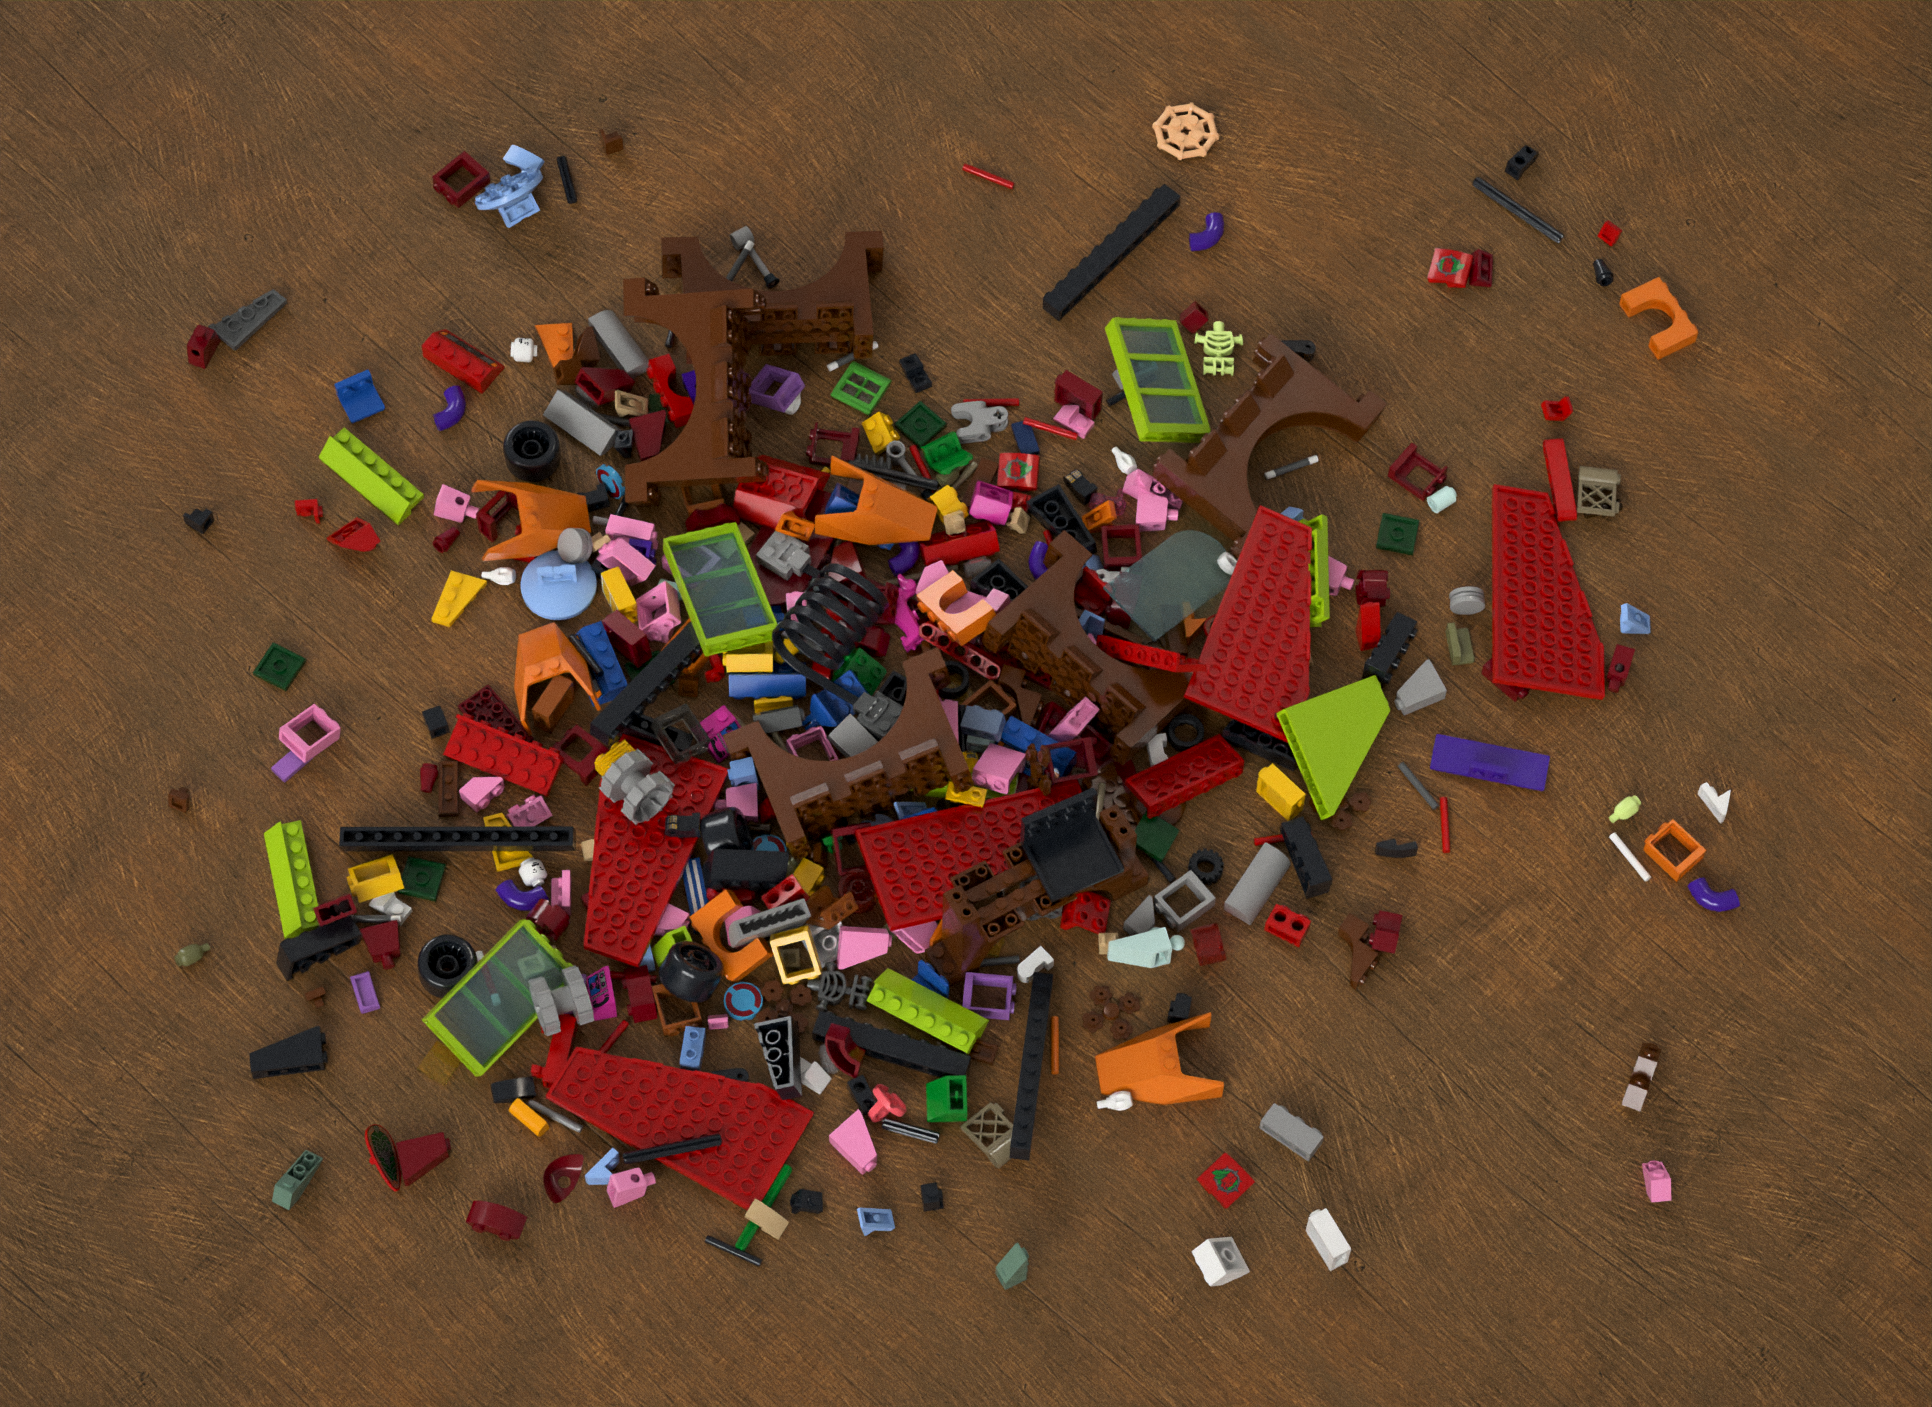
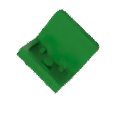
M954 431L921 447L928 467L943 475L953 472V469L958 466L969 464L970 460L973 459L971 453L962 449L957 434Z
M859 647L851 655L843 656L844 663L838 670L833 671L834 675L831 681L834 682L851 669L872 696L886 675L887 670Z

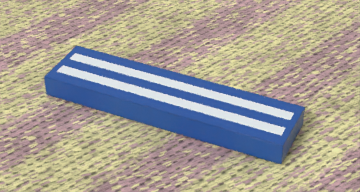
M699 857L689 859L682 874L690 916L708 903Z

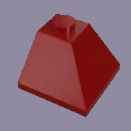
M358 517L326 538L329 542L340 547L363 552L375 549L376 544L381 542L371 524Z

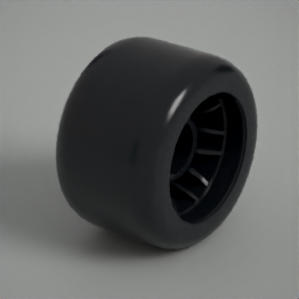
M535 420L523 421L512 427L505 436L503 443L505 463L508 470L518 479L527 482H538L547 479L557 470L561 460L560 443L556 432L549 425Z
M727 807L708 813L702 818L701 835L708 857L713 849L754 850L753 838L748 822L740 809Z
M444 934L430 939L422 947L418 956V977L422 986L430 994L443 998L477 964L476 953L468 941L456 935ZM448 967V968H451L452 970H451V971H444L443 969ZM477 972L464 985L468 990L473 986ZM459 990L452 998L459 997L463 994Z
M681 941L675 943L668 951L660 967L659 978L663 986L674 996L688 1002L700 1003L707 1001L714 994L723 976L724 966L720 958L709 948L696 942Z

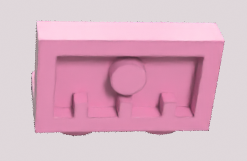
M532 795L524 800L525 804L520 807L517 804L509 808V813L505 815L513 827L536 826L553 816L541 795L537 797Z
M562 870V877L552 878L551 906L558 905L568 915H571L570 870Z

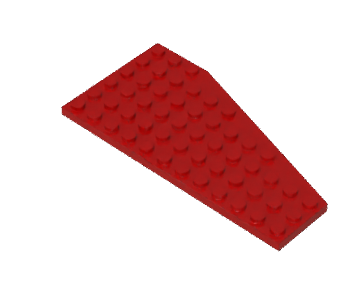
M1494 484L1492 487V682L1603 700L1605 697L1603 643H1600L1591 618L1590 607L1584 591H1581L1573 569L1574 563L1566 541L1561 536L1548 493Z
M1260 505L1258 507L1198 658L1200 663L1206 664V672L1192 673L1183 696L1287 743V738L1276 713L1307 701L1310 693L1311 577L1308 570L1309 564L1311 565L1312 527Z
M622 734L619 743L625 739L635 750L639 749L653 762L650 774L661 771L675 786L673 787L672 798L668 800L662 808L663 810L650 818L648 822L644 821L637 825L621 812L624 804L623 799L614 803L599 790L584 949L639 968L699 840L697 837L679 838L665 835V818L669 815L692 816V813H700L702 820L706 814L711 813L728 778V768Z
M1078 780L1052 785L1050 788L1051 793L1048 796H1044L1043 791L1040 788L985 800L983 807L967 804L855 830L856 839L890 931L941 920L943 915V893L953 889L950 878L985 860L995 876L1008 870L1009 868L1002 851L1020 842L1021 818L1081 793L1082 790Z
M577 1046L545 1097L638 1150L720 1134L722 1139L720 1146L655 1158V1160L747 1211L754 1199L762 1202L814 1116L813 1111L791 1099L782 1100L775 1090L762 1083L755 1084L725 1078L722 1075L697 1070L690 1071L665 1066L662 1063L601 1053V1051Z

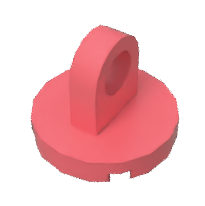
M877 1084L873 1088V1093L878 1100L868 1112V1117L873 1123L883 1120L890 1112L898 1117H902L906 1113L904 1102L897 1094L887 1092L889 1089L883 1084Z

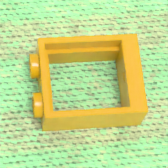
M773 641L723 652V666H726L727 672H773Z
M1273 763L1268 768L1265 766L1260 770L1256 792L1287 821L1292 820L1303 810L1306 794Z
M393 854L348 868L350 876L346 877L352 896H357L359 903L404 889Z
M809 925L771 934L770 944L783 984L789 983L792 985L802 979L807 978L811 980L821 975L822 966ZM805 940L813 967L787 974L779 946Z

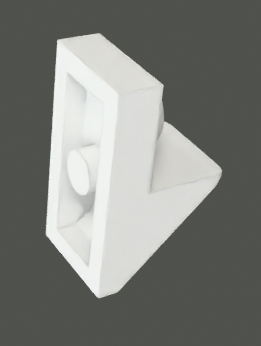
M1706 782L1700 786L1698 795L1716 819L1722 823L1727 814L1731 790L1718 797L1716 790Z
M395 892L373 898L369 903L370 907L383 915H402V923H398L400 926L412 912L411 907L396 898Z
M800 1057L801 1083L821 1095L832 1078L817 1062L814 1061L811 1064Z

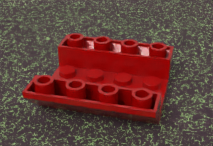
M766 455L756 457L760 461L766 462L769 468V475L766 476V482L739 483L733 508L737 509L739 519L773 529L776 528L782 514L788 511H792L797 517L807 520L805 512L816 490L823 491L830 473Z

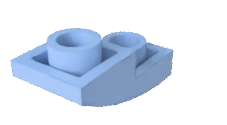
M513 144L503 157L506 163L519 167L521 171L528 167L540 170L545 162L533 153Z

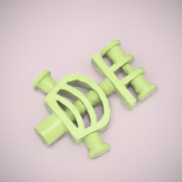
M1216 321L1213 323V331H1206L1205 336L1196 333L1194 344H1197V342L1204 343L1203 351L1211 356L1204 357L1203 375L1213 373V376H1216V372H1221V376H1224V374H1231L1233 376L1234 358L1224 357L1233 353L1234 344L1243 345L1242 334L1233 337L1231 331H1224L1223 322Z

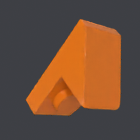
M1108 500L1082 516V521L1090 533L1101 532V526L1113 525L1112 521L1117 518L1114 502Z
M788 511L782 514L775 531L808 542L815 524L812 521L797 517L792 511Z
M1188 602L1182 603L1181 617L1186 643L1190 645L1203 631L1207 619H1195L1194 609H1190V603Z

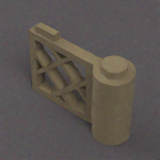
M1588 466L1579 467L1577 513L1615 516V513H1619V502H1616V485H1620L1621 474H1618V470ZM1582 487L1590 488L1593 491L1587 494L1582 490ZM1612 490V493L1605 496L1601 491ZM1597 494L1602 500L1596 502L1591 497ZM1587 500L1592 506L1583 507L1582 503ZM1606 502L1611 507V510L1603 509L1601 505Z
M990 1102L960 1127L987 1155L990 1162L1000 1169L1012 1159L1009 1156L1013 1124L1003 1115L1004 1110L997 1103L993 1105ZM990 1110L996 1115L995 1120H984V1115ZM972 1124H981L980 1132H971L968 1128ZM983 1124L995 1125L994 1133H983ZM997 1125H1006L1009 1130L1006 1133H997ZM982 1137H992L993 1143L986 1148L982 1143Z

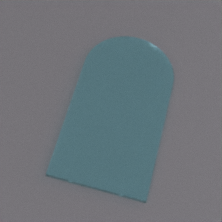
M1192 530L1181 531L1169 537L1107 583L1103 589L1155 642L1227 586L1231 575L1225 573L1217 562L1218 557L1227 551L1217 540L1205 533Z

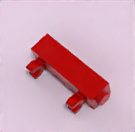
M571 1014L558 1015L561 1032L552 1035L546 1066L532 1065L531 1077L543 1078L544 1088H551L572 1054L578 1023Z

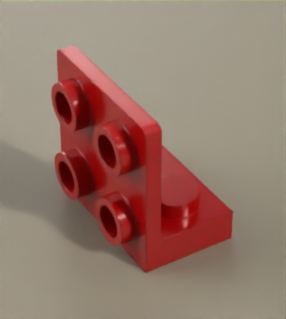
M1085 566L1083 568L1082 582L1074 588V603L1081 609L1101 616L1105 613L1107 604H1111L1112 588L1107 582H1103L1099 578L1095 570H1090Z
M1091 891L1076 894V900L1064 905L1060 924L1061 929L1069 930L1079 926L1096 934L1106 932L1110 899Z

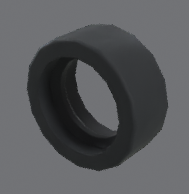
M946 661L945 665L948 672H955L961 675L962 684L957 688L949 689L945 687L944 689H938L939 695L946 699H957L968 690L969 672L959 662Z
M1180 714L1174 717L1169 724L1167 733L1170 745L1177 751L1183 752L1203 742L1204 725L1201 720L1191 714ZM1184 724L1191 725L1197 730V737L1190 742L1180 741L1175 737L1176 727Z

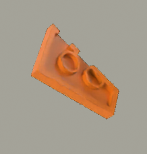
M572 323L535 325V329L539 334L553 368L560 360L572 358L574 353Z

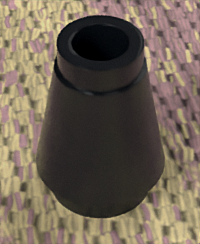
M1603 259L1595 260L1593 266L1596 282L1603 287L1610 285L1613 282V273Z

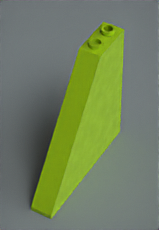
M1376 675L1276 713L1321 820L1335 814L1390 712L1388 701L1383 694L1381 684Z

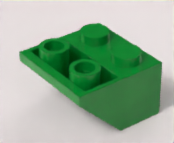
M966 1075L944 1076L926 1083L927 1122L967 1121Z

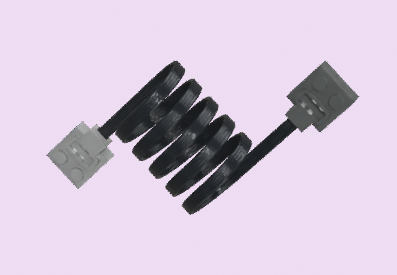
M775 531L756 554L757 563L787 581L793 573L800 577L803 573H806L813 577L814 580L807 587L806 592L798 598L795 606L790 608L784 619L774 628L772 632L774 647L782 659L794 670L853 705V711L858 715L856 720L874 738L880 741L896 723L903 706L879 691L873 697L866 692L857 697L795 658L786 648L780 637V628L785 629L791 642L808 658L826 668L838 670L844 663L843 656H849L855 650L854 641H862L867 634L866 628L873 627L878 620L877 614L884 613L889 607V602L874 584L844 565L830 563L825 565L821 571L810 565L811 556L809 555L808 545L795 537ZM825 572H834L848 578L869 593L878 604L828 576ZM818 586L820 593L814 592L813 587ZM830 589L854 604L866 617L842 604ZM807 600L809 607L802 606V601ZM819 604L825 606L826 608L836 613L838 616L844 619L855 631L835 621L821 608ZM791 614H796L799 622L791 620ZM808 618L823 626L834 636H836L844 645H841L836 641L830 639L826 635H824L810 622ZM798 633H800L801 635L805 636L806 638L817 644L832 659L824 656L823 654L817 652L812 647H810L798 635Z

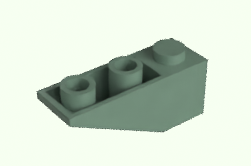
M305 1150L275 1184L272 1202L290 1210L303 1194L323 1158Z
M1016 1243L996 1266L995 1274L1004 1290L1025 1281L1027 1277L1029 1255L1024 1247H1020L1019 1243Z

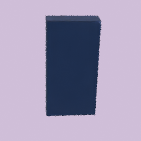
M1023 421L1012 423L1011 429L1019 452L1033 455L1040 454L1032 427L1023 424Z

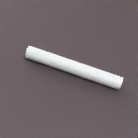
M1615 832L1611 834L1609 838L1645 882L1651 878L1649 873Z

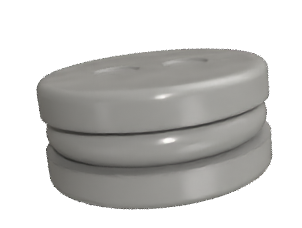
M567 528L559 536L558 552L560 557L567 563H583L588 560L592 553V538L588 531L583 528Z
M1465 586L1456 588L1449 594L1450 610L1455 614H1476L1485 608L1484 591L1481 588Z

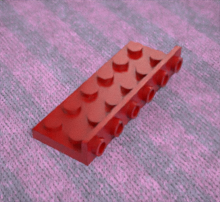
M1097 635L1096 646L1112 658L1172 672H1206V664L1200 663L1199 659H1185V656L1180 655L1178 652Z
M463 713V716L456 715L455 718L458 721L443 753L444 756L496 777H501L506 781L544 796H549L564 760L559 750L549 747V750L542 748L543 744L534 740L529 743L525 741L526 737L516 733L514 736L509 735V731L501 727L494 729L491 727V723L481 720L480 723L476 722L474 717L469 714Z
M1218 734L1125 779V785L1147 808V817L1151 819L1171 808L1177 807L1187 800H1192L1195 796L1224 784L1232 778L1239 777L1243 773L1244 759Z

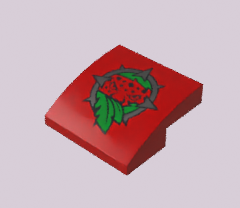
M1435 248L1427 277L1429 283H1446L1448 287L1466 288L1474 257L1473 255L1455 250Z
M1000 453L997 486L1004 489L1017 488L1019 492L1037 490L1040 457L1025 453Z
M1226 1152L1197 1178V1181L1208 1194H1212L1224 1209H1227L1255 1182Z

